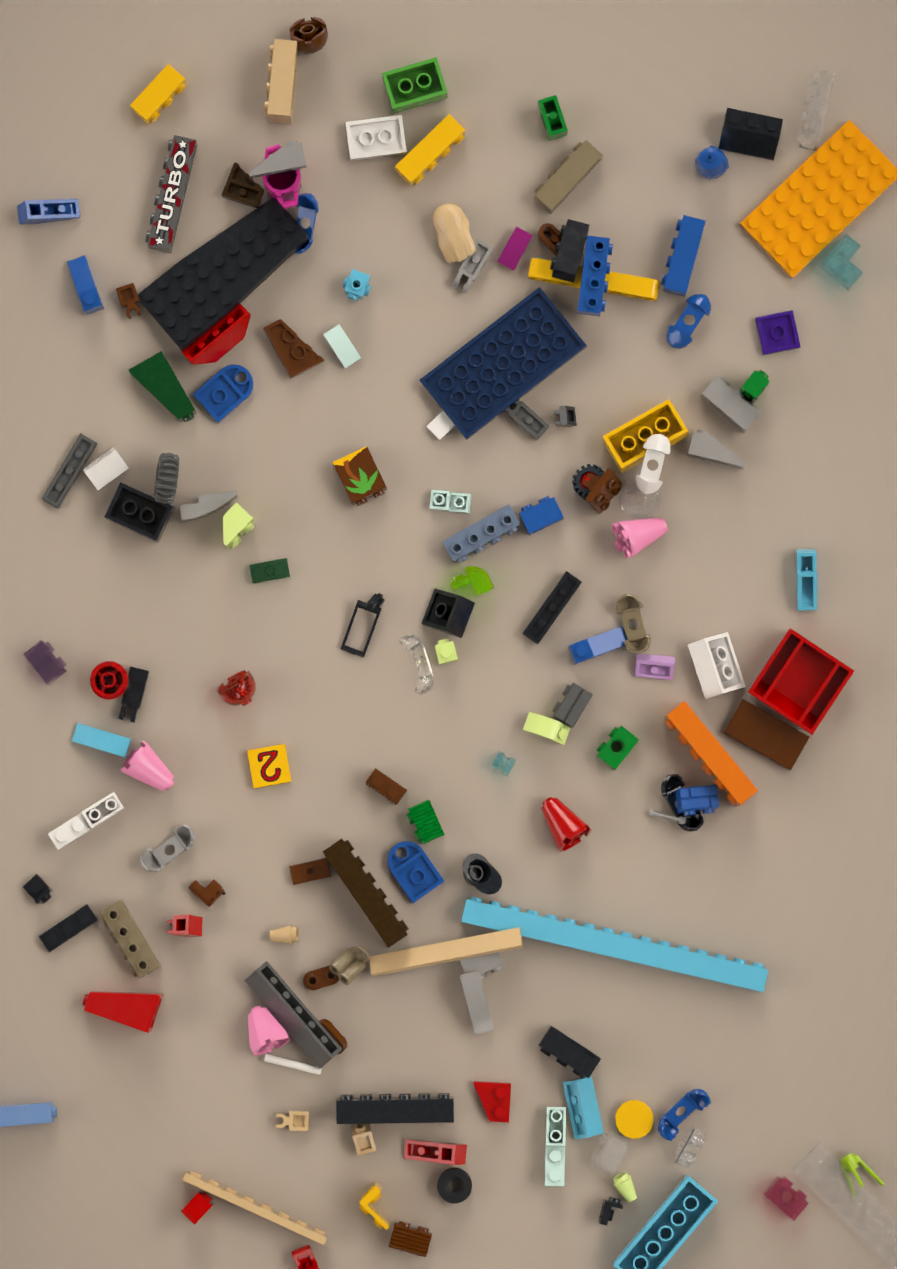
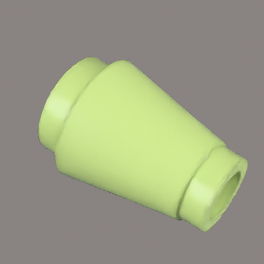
M623 1172L613 1178V1185L627 1203L637 1198L631 1175Z

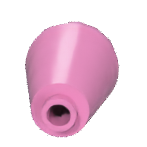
M143 740L139 743L141 745L139 750L135 748L123 763L124 767L120 768V771L160 791L165 789L168 791L174 784L172 780L174 776L152 748Z

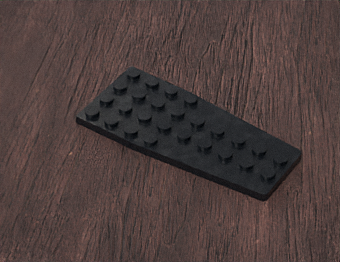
M271 198L259 206L258 209H255L180 260L138 294L140 303L183 352L226 317L238 304L244 301L306 243L309 237L306 231L283 208L278 200Z

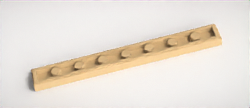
M518 927L369 956L371 975L374 977L523 948L521 929Z

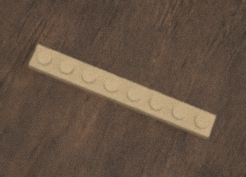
M192 1170L191 1173H185L183 1181L324 1245L328 1238L324 1230L317 1227L313 1230L307 1227L308 1223L300 1219L294 1221L285 1212L279 1211V1213L272 1211L273 1207L265 1203L259 1205L254 1202V1198L248 1195H244V1197L237 1195V1191L233 1188L226 1187L224 1189L219 1186V1182L209 1178L208 1181L202 1179V1175Z

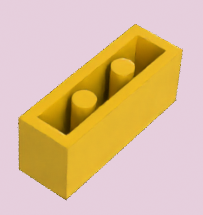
M167 64L130 105L131 109L148 125L151 121L155 122L161 115L160 111L172 104V98L185 90L186 79L170 64Z

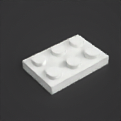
M402 115L345 122L350 161L407 154Z

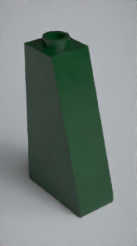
M162 351L129 369L130 374L178 421L184 420V422H188L195 417L194 414L197 412Z

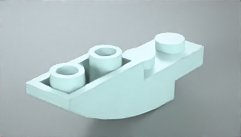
M547 1107L545 1187H564L566 1107Z

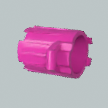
M277 144L265 148V160L270 154L279 150L281 146ZM300 169L262 176L265 190H267L270 197L277 199L284 209L298 205V193L302 188Z

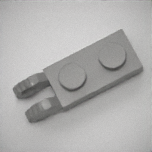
M476 239L474 243L476 252L463 261L452 283V286L456 288L463 275L469 278L462 288V292L465 294L472 282L476 280L494 249L479 239Z

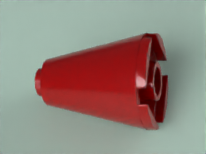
M550 797L542 803L544 805L541 808L560 852L562 849L566 851L581 842L580 838L583 834L587 837L591 832V828L558 798L553 799Z

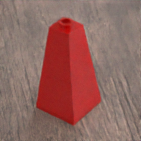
M91 991L89 995H85L82 1005L85 1006L84 1011L149 1033L153 1029L164 994Z

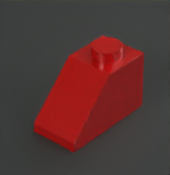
M199 1191L181 1212L195 1225L213 1206L211 1202L213 1199L207 1192L202 1193Z

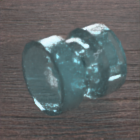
M499 751L491 768L494 770L498 769L502 771V774L508 776L516 759L508 758L505 756V753Z

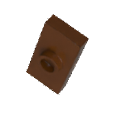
M327 858L289 866L293 885L331 877Z

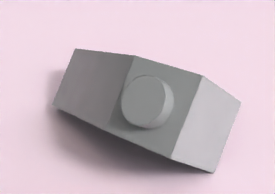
M297 140L286 142V146H282L249 172V177L255 178L307 168L302 143H298Z
M704 430L693 431L687 456L734 468H744L745 463L717 439L708 435L709 432Z

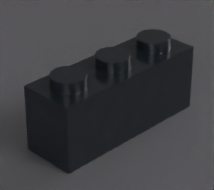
M567 219L566 226L562 225L559 235L562 236V240L557 242L555 253H558L557 258L552 259L550 269L553 270V278L574 283L589 232V224Z

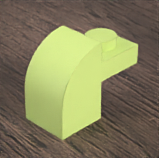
M529 712L523 730L565 745L571 727L554 719Z

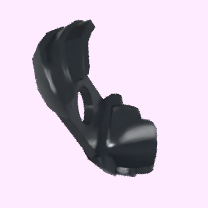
M679 774L667 775L661 784L663 797L666 798L675 817H685V824L678 823V825L683 830L689 832L697 831L704 823L701 813L696 812V815L684 816V813L678 814L675 807V791L685 786L682 777Z

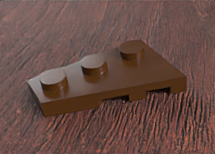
M281 319L263 328L290 379L324 362V359L318 356Z

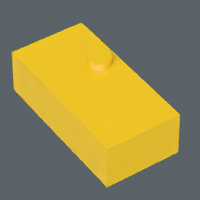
M670 399L604 435L603 443L623 474L644 462L647 449L643 448L650 436L654 434L664 435L669 439L671 447L687 438L688 430Z

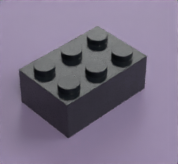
M120 482L104 517L115 524L159 543L175 508L170 504L156 502L154 497Z

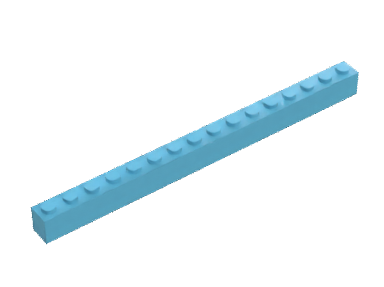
M471 896L470 900L466 899L461 920L464 923L499 931L520 927L521 935L524 937L764 992L768 969H764V964L753 962V966L745 964L746 960L734 958V961L726 960L727 956L716 953L715 957L708 955V951L697 949L696 952H691L689 947L678 945L677 948L670 947V942L659 940L657 944L651 942L652 938L640 936V939L632 938L633 934L623 931L621 935L614 934V929L603 927L601 931L594 929L595 925L584 923L583 926L576 925V920L565 918L563 922L557 920L558 916L546 914V917L538 916L539 912L527 909V913L520 912V907L509 905L507 909L500 907L501 903L494 901L486 904L482 903L481 898Z

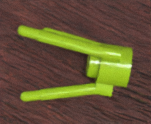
M852 1152L840 1159L842 1163L840 1166L844 1171L853 1197H856V1193L849 1172L853 1173L860 1187L864 1186L855 1170L859 1167L857 1163L880 1185H884V1182L861 1160L859 1155L855 1156Z

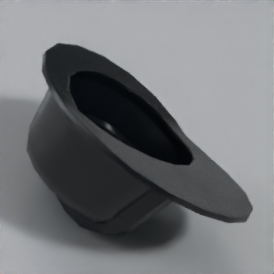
M478 853L470 854L465 858L463 862V877L465 881L481 893L487 895L497 893L502 886V879L498 871L488 860Z

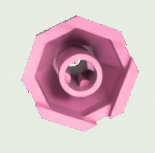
M257 1006L250 1010L251 1013L248 1014L249 1044L255 1056L270 1053L272 1048L276 1047V1049H279L290 1041L288 1033L266 1007Z

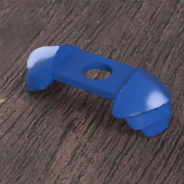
M311 193L299 195L298 205L295 206L299 208L297 215L298 224L302 227L301 220L304 217L310 221V226L307 229L303 228L309 239L295 252L297 254L308 250L313 242L312 235L319 208L316 198Z
M695 294L686 300L688 305L674 326L670 325L668 327L666 337L671 347L682 349L692 342L691 334L704 314L707 316L710 314L711 303L706 295ZM686 315L694 316L695 322L693 325L685 324L684 317Z
M694 1089L687 1092L660 1119L658 1124L660 1135L664 1139L672 1141L676 1134L679 1133L677 1126L696 1108L702 1111L704 1107H708L711 1104L707 1092L702 1089ZM679 1107H685L686 1110L683 1115H676Z

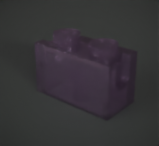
M41 640L23 655L45 683L50 685L67 672L64 668L67 664L60 656L57 658L53 654L55 649L48 641L45 643Z

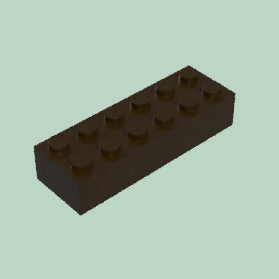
M340 839L324 850L323 853L389 948L407 936L408 933L406 931L409 928L403 919L399 922L395 916L398 912L392 904L388 906L384 900L387 898L386 894L381 888L377 889L373 883L376 880L370 872L366 873L362 867L365 864L361 858L353 855L351 851L354 848L348 840Z

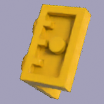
M376 1182L360 1198L359 1208L366 1215L370 1213L374 1217L373 1222L380 1229L384 1227L387 1230L390 1227V1223L370 1204V1202L374 1204L381 1197L382 1187Z

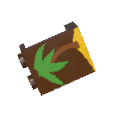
M367 446L332 462L352 506L355 504L357 507L368 502V498L372 496L378 498L385 494L384 491L387 490V487Z

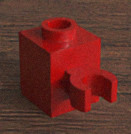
M193 915L173 916V920H167V923L172 924L173 928L170 931L167 930L166 933L181 937H202L203 917Z

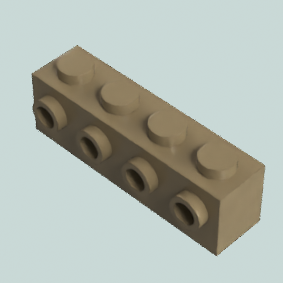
M119 900L101 911L102 916L100 918L105 927L109 925L112 931L110 936L115 943L119 942L122 948L120 953L125 960L129 959L131 963L129 968L135 977L138 975L139 978H142L161 966L123 900Z

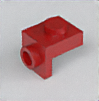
M310 1245L291 1252L298 1269H319Z

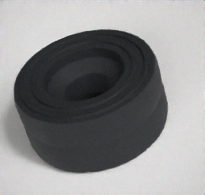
M449 1168L440 1175L437 1182V1190L441 1198L446 1202L452 1204L461 1203L471 1193L472 1180L463 1169ZM452 1180L459 1181L460 1189L458 1191H452L449 1188V1183Z

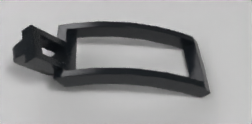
M375 593L367 603L360 600L357 601L340 648L341 650L364 658L382 609L380 606L385 601L381 593ZM358 608L376 614L363 652L345 645Z

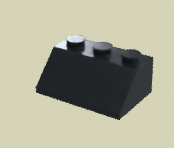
M727 108L718 148L724 151L774 161L783 119Z

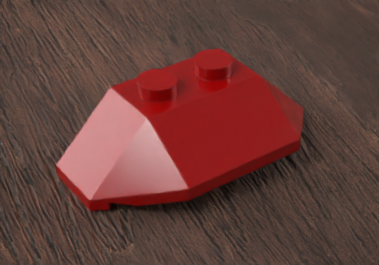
M238 304L226 317L182 352L192 365L216 363L245 338L251 314L241 304Z

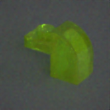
M477 566L465 567L466 576L462 574L452 578L453 582L450 583L453 591L471 584L477 597L494 589V585L487 572Z

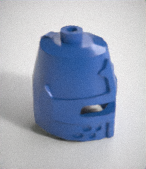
M712 145L709 148L703 149L695 158L698 172L707 179L719 178L729 168L726 155L719 148Z

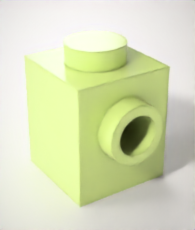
M449 638L437 641L438 645H435L439 665L458 661L453 641L449 642Z

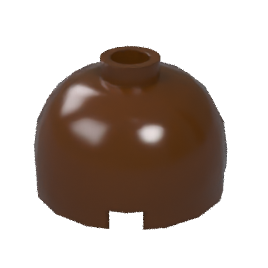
M311 17V20L305 21V18L290 27V38L292 41H297L298 51L313 54L325 46L328 31L322 19Z

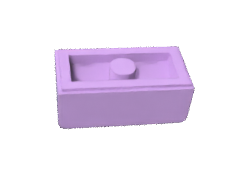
M637 654L634 676L673 680L675 658Z

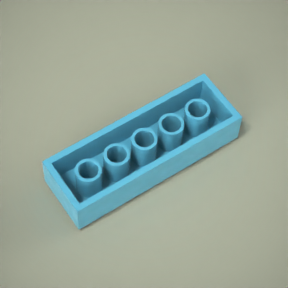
M686 1174L613 1261V1266L616 1269H662L718 1203V1200Z

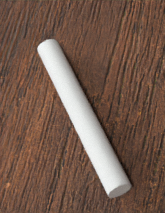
M266 1054L264 1059L265 1062L321 1075L322 1068L269 1054Z

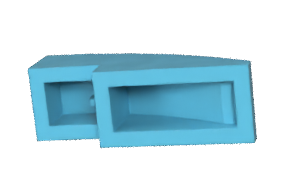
M796 549L798 611L817 610V552L815 549Z
M77 723L72 741L126 758L132 739Z

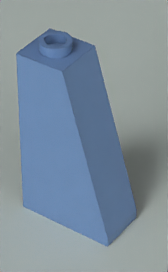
M53 1102L0 1105V1127L54 1122V1118H57V1107L53 1106Z

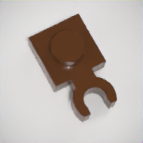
M134 283L116 288L121 307L127 306V317L132 319L130 315L132 310H136L138 316H141V310L135 305L140 300Z

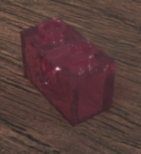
M777 1176L763 1194L794 1221L809 1204L806 1201L808 1196L800 1189L797 1192L792 1189L793 1183L785 1176L782 1179ZM785 1192L792 1193V1199L789 1202L782 1200V1195Z

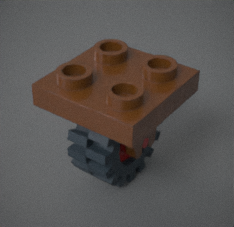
M587 464L586 468L583 465L581 466L582 470L579 471L577 469V475H573L575 480L572 481L573 488L582 499L590 504L594 511L601 515L603 511L608 509L612 498L619 494L623 484L609 468L604 472L597 465L593 464L591 466Z

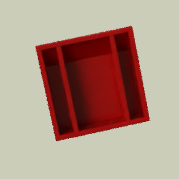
M790 628L756 677L748 693L813 735L854 673V670Z

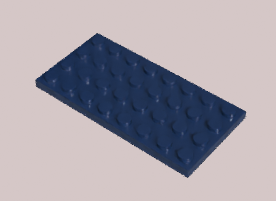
M539 287L420 379V382L464 438L468 440L584 350L587 345Z

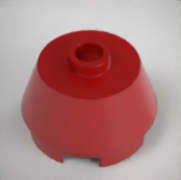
M113 661L102 662L93 669L90 676V685L93 692L100 698L107 700L115 699L125 692L128 686V675L120 664Z

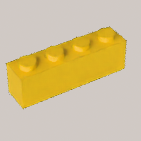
M448 114L395 166V171L410 186L414 183L417 185L423 180V174L427 170L432 171L438 165L437 161L441 157L445 158L452 151L450 148L454 144L459 145L464 140L465 129Z

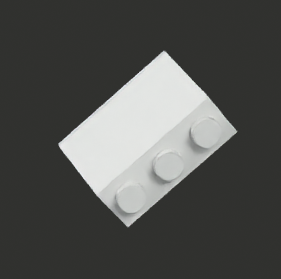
M728 632L688 644L705 699L746 687Z

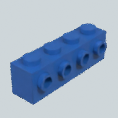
M683 215L682 220L678 219L676 231H679L678 237H673L671 249H674L673 255L668 256L666 267H669L668 274H663L661 285L664 286L663 291L685 297L705 226V220Z
M587 235L577 314L600 317L601 312H605L606 300L602 299L603 293H607L608 289L605 274L610 272L611 263H607L608 255H612L613 244H609L610 238Z

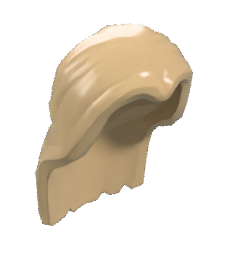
M447 203L439 206L433 214V223L437 232L439 248L447 263H451V261L460 262L476 252L474 241L469 232V220L462 209L456 204Z

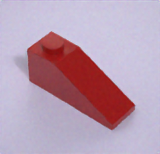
M405 1139L404 1159L463 1165L466 1164L467 1145Z

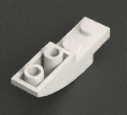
M113 792L47 835L56 849L60 850L117 814L124 807Z

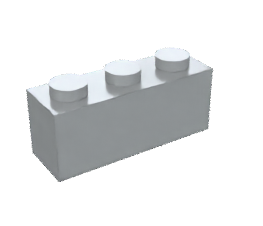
M716 376L703 391L701 397L745 433L760 415L758 412L759 408L752 402H746L743 399L744 395L738 390L733 391L729 387L730 383L723 377L719 379Z

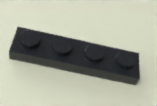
M566 571L522 634L538 645L582 581Z

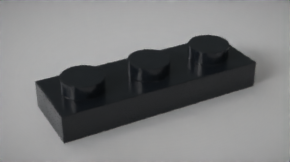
M87 904L41 934L39 938L48 952H51L97 922L98 919Z

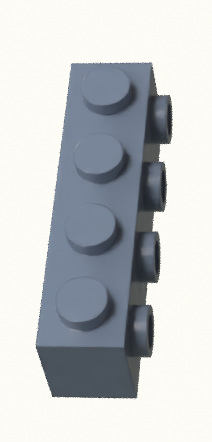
M508 504L442 541V544L452 562L460 564L468 559L467 555L473 552L478 554L485 550L484 546L490 542L494 545L502 540L501 536L505 534L510 536L517 532L520 522Z

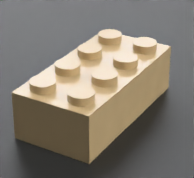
M274 39V45H270L269 56H271L270 60L272 63L268 64L270 82L266 84V94L269 101H265L264 105L265 117H268L269 123L292 124L299 53L297 41Z

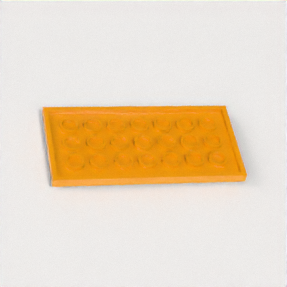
M848 120L753 210L740 225L793 279L897 180V168Z

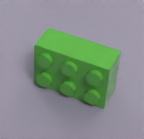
M437 57L382 73L383 83L393 114L448 98Z

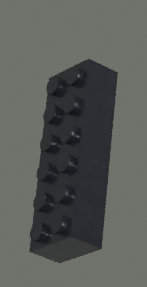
M410 1093L399 1094V1097H391V1094H380L378 1098H372V1094H360V1098H353V1094H343L336 1100L337 1124L454 1122V1097L450 1096V1093H438V1097H430V1093H419L418 1097H411Z

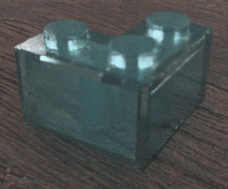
M846 234L819 266L848 291L863 274L860 269L849 261L861 245Z

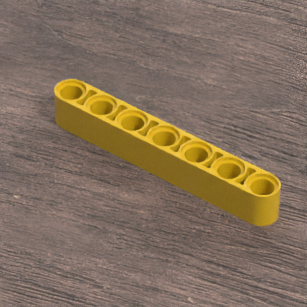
M531 258L528 272L529 279L580 288L583 266L578 267L575 281L572 283L552 277L553 270L550 269L552 261ZM611 271L609 274H605V281L608 282L607 293L657 301L660 281Z

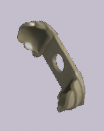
M624 594L616 603V613L622 616L627 636L624 645L628 651L642 654L649 648L651 636L646 635L640 612L643 604L637 596ZM637 619L639 627L636 630H631L628 627L629 620Z

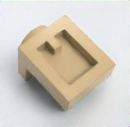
M370 1124L351 1126L352 1137L358 1156L377 1151Z

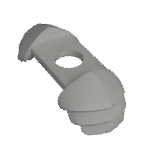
M185 824L179 825L178 828L173 830L175 835L153 851L151 848H148L140 856L143 868L151 872L165 869L164 866L184 851L191 849L195 841L194 830ZM173 845L175 847L174 854L166 855L165 848Z

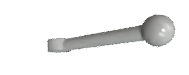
M649 810L648 812L650 817L657 816L678 821L679 824H685L686 822L685 817L682 816L678 818L657 813L654 810Z

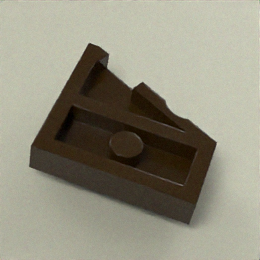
M234 162L222 192V197L258 209L264 189L253 178H250L249 174H246L238 163Z

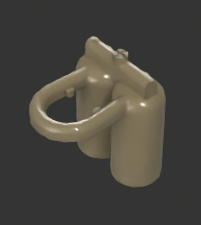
M352 946L329 965V968L333 974L338 975L339 980L343 984L349 985L365 969L369 960V954L361 946Z

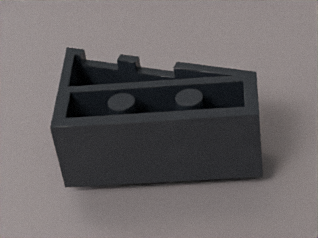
M552 1025L538 1044L542 1047L540 1049L541 1052L549 1057L551 1054L558 1058L556 1062L564 1067L569 1065L574 1069L572 1072L581 1078L585 1076L589 1079L601 1060L599 1056Z

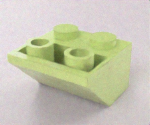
M237 502L223 516V542L228 549L237 547L242 541L240 538L244 533L248 535L255 527L254 519Z

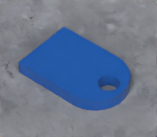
M228 365L222 368L194 392L193 395L215 421L219 423L251 395L254 386L253 378L250 372L243 366ZM239 373H245L247 379L245 382L239 383L236 380V376Z
M409 841L400 842L389 852V869L412 903L445 882L423 849L416 843ZM399 847H404L407 850L405 858L401 859L396 856V850Z

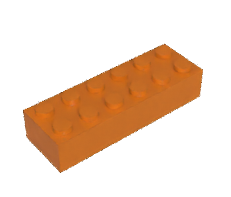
M685 701L664 717L666 719L664 722L671 731L674 729L677 732V739L683 746L687 744L691 749L689 753L694 760L699 759L703 764L701 766L703 771L707 775L711 774L714 777L713 783L720 791L724 790L728 794L725 797L731 805L736 804L740 806L758 792V789Z

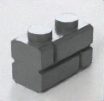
M575 683L572 686H566L562 693L565 696L561 703L558 701L552 710L555 712L553 717L571 728L575 726L593 696L592 693Z

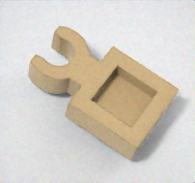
M289 1111V1116L283 1113L276 1114V1117L283 1118V1123L276 1124V1128H283L289 1125V1131H309V1111Z

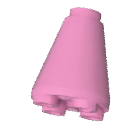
M663 518L624 520L612 524V531L616 536L615 547L618 552L622 551L627 559L631 558L662 537L668 531L667 524Z

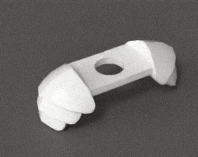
M662 434L650 436L643 446L647 450L641 474L636 475V483L644 494L658 491L663 484L659 478L665 454H670V442ZM653 459L658 462L656 470L648 469L647 463L649 460Z

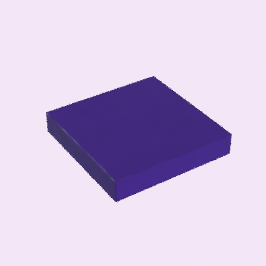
M793 310L755 318L763 355L801 347Z

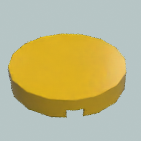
M639 1100L626 1101L617 1109L615 1115V1124L618 1130L624 1136L631 1139L647 1135L654 1123L650 1107Z

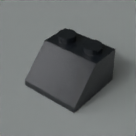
M435 588L421 624L462 638L475 602L460 595Z

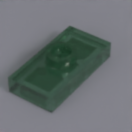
M287 558L249 565L253 584L290 577Z

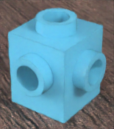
M352 269L350 276H346L342 286L345 288V294H347L349 299L358 301V299L363 300L364 296L369 295L371 285H369L370 275Z

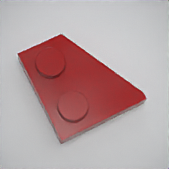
M474 1081L475 1089L489 1121L509 1123L511 1083Z

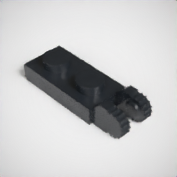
M130 666L128 686L123 693L119 719H124L128 705L134 707L130 716V722L135 723L138 710L141 708L149 671Z

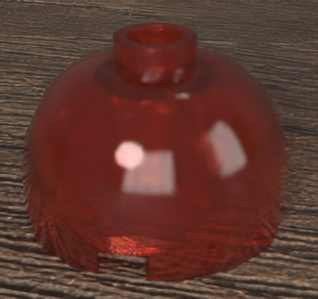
M242 670L227 679L229 682L225 686L222 683L217 688V693L224 702L233 706L240 704L245 706L252 701L251 697L256 691V682L249 670L247 672Z

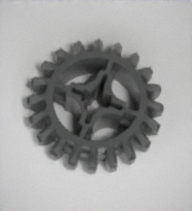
M162 453L159 456L154 487L156 502L172 504L174 501L179 473L178 455Z

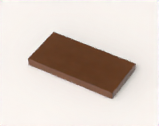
M744 699L741 700L723 732L788 770L793 768L809 739V736Z

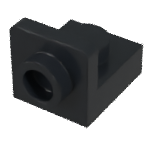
M38 874L23 886L26 892L35 900L36 904L41 902L44 904L52 897L50 893L53 890Z
M609 1197V1200H603L598 1220L599 1224L607 1225L608 1221H612L614 1210H611L612 1207L623 1209L624 1205L620 1203V1199Z

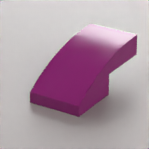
M516 226L497 262L514 271L533 235Z

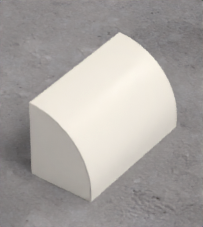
M113 447L85 467L83 471L96 489L100 490L129 467Z

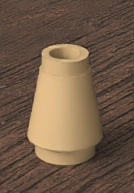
M290 925L270 930L271 942L287 944L298 942V927Z

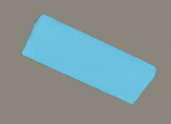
M592 1076L589 1079L584 1077L562 1082L574 1138H589L604 1133Z

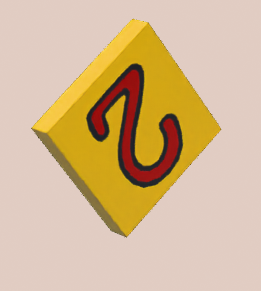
M285 744L247 750L253 788L292 782Z

